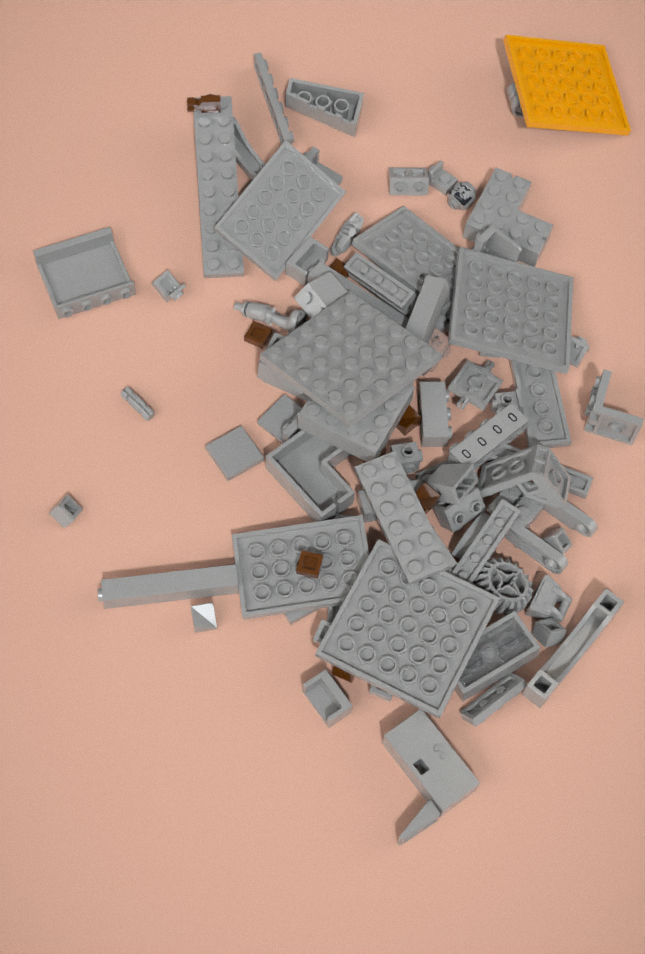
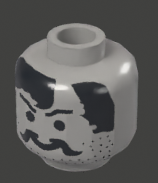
M467 181L457 182L447 193L449 206L454 210H466L476 199V190L473 185Z

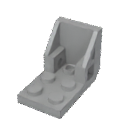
M537 444L483 464L477 488L483 498L505 489H511L517 485L527 498L559 509L566 506L571 477L549 447Z

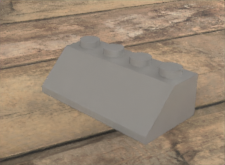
M330 271L307 283L294 299L308 316L313 318L349 292Z

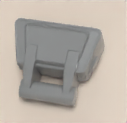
M545 575L540 581L525 614L526 616L540 619L553 617L556 621L562 622L572 602V598L567 596L549 575ZM556 602L561 603L558 609L554 607Z

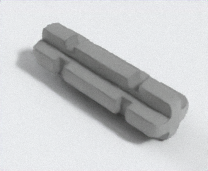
M126 387L121 391V396L126 401H129L128 403L139 414H142L145 420L149 421L154 417V410L150 406L147 407V403L136 393L134 394L130 387Z

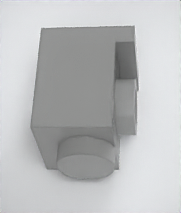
M520 389L512 392L495 393L493 400L490 401L491 411L496 413L502 406L507 407L512 403L522 413L524 405Z

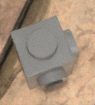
M416 442L391 445L390 453L396 452L406 474L419 470L420 462L423 461L421 449L417 448Z

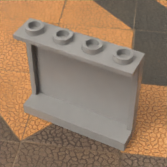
M110 227L33 250L35 263L58 319L68 318L73 314L90 311L95 307L108 305L114 301L136 295L134 281L130 280L114 243Z

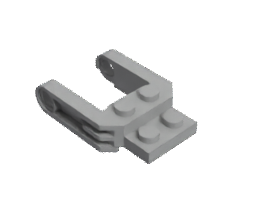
M517 485L511 489L502 490L487 508V511L492 514L503 499L521 510L520 515L505 535V538L555 574H561L568 566L566 557L528 530L542 511L545 510L571 530L575 529L583 536L589 538L598 528L596 522L570 502L567 501L565 507L557 509L527 498Z

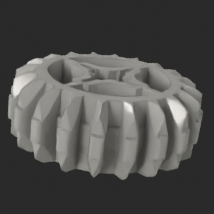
M501 557L497 560L494 558L489 560L473 582L477 587L500 598L495 609L498 615L504 613L507 616L513 611L518 613L524 610L531 601V595L534 591L531 589L533 583L528 581L529 575L523 573L524 568L519 569L517 562L511 564L509 559L504 561Z

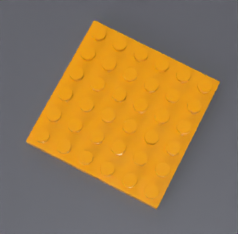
M505 35L503 41L527 127L629 135L631 132L605 45Z

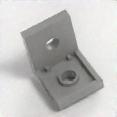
M604 369L601 377H596L590 392V401L584 414L588 416L584 431L633 445L643 425L644 418L603 406L612 371Z

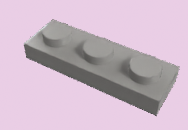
M510 673L461 710L460 714L465 721L476 727L496 710L501 709L505 703L517 696L526 688L527 684L523 678Z

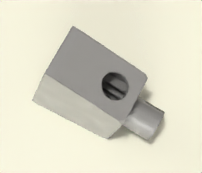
M473 463L443 464L432 475L426 474L423 477V483L426 482L441 496L439 501L459 505L479 481Z

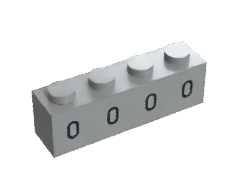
M512 403L507 407L502 406L497 410L493 418L485 419L480 424V428L476 431H470L461 443L456 442L449 449L447 461L450 464L473 463L476 470L524 432L529 419Z

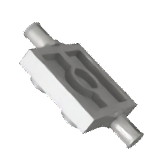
M467 360L448 388L450 392L461 398L457 403L458 408L461 406L460 409L463 410L469 402L484 411L503 383V380L494 376L491 372L495 366L494 362L491 363V360H488L484 367Z

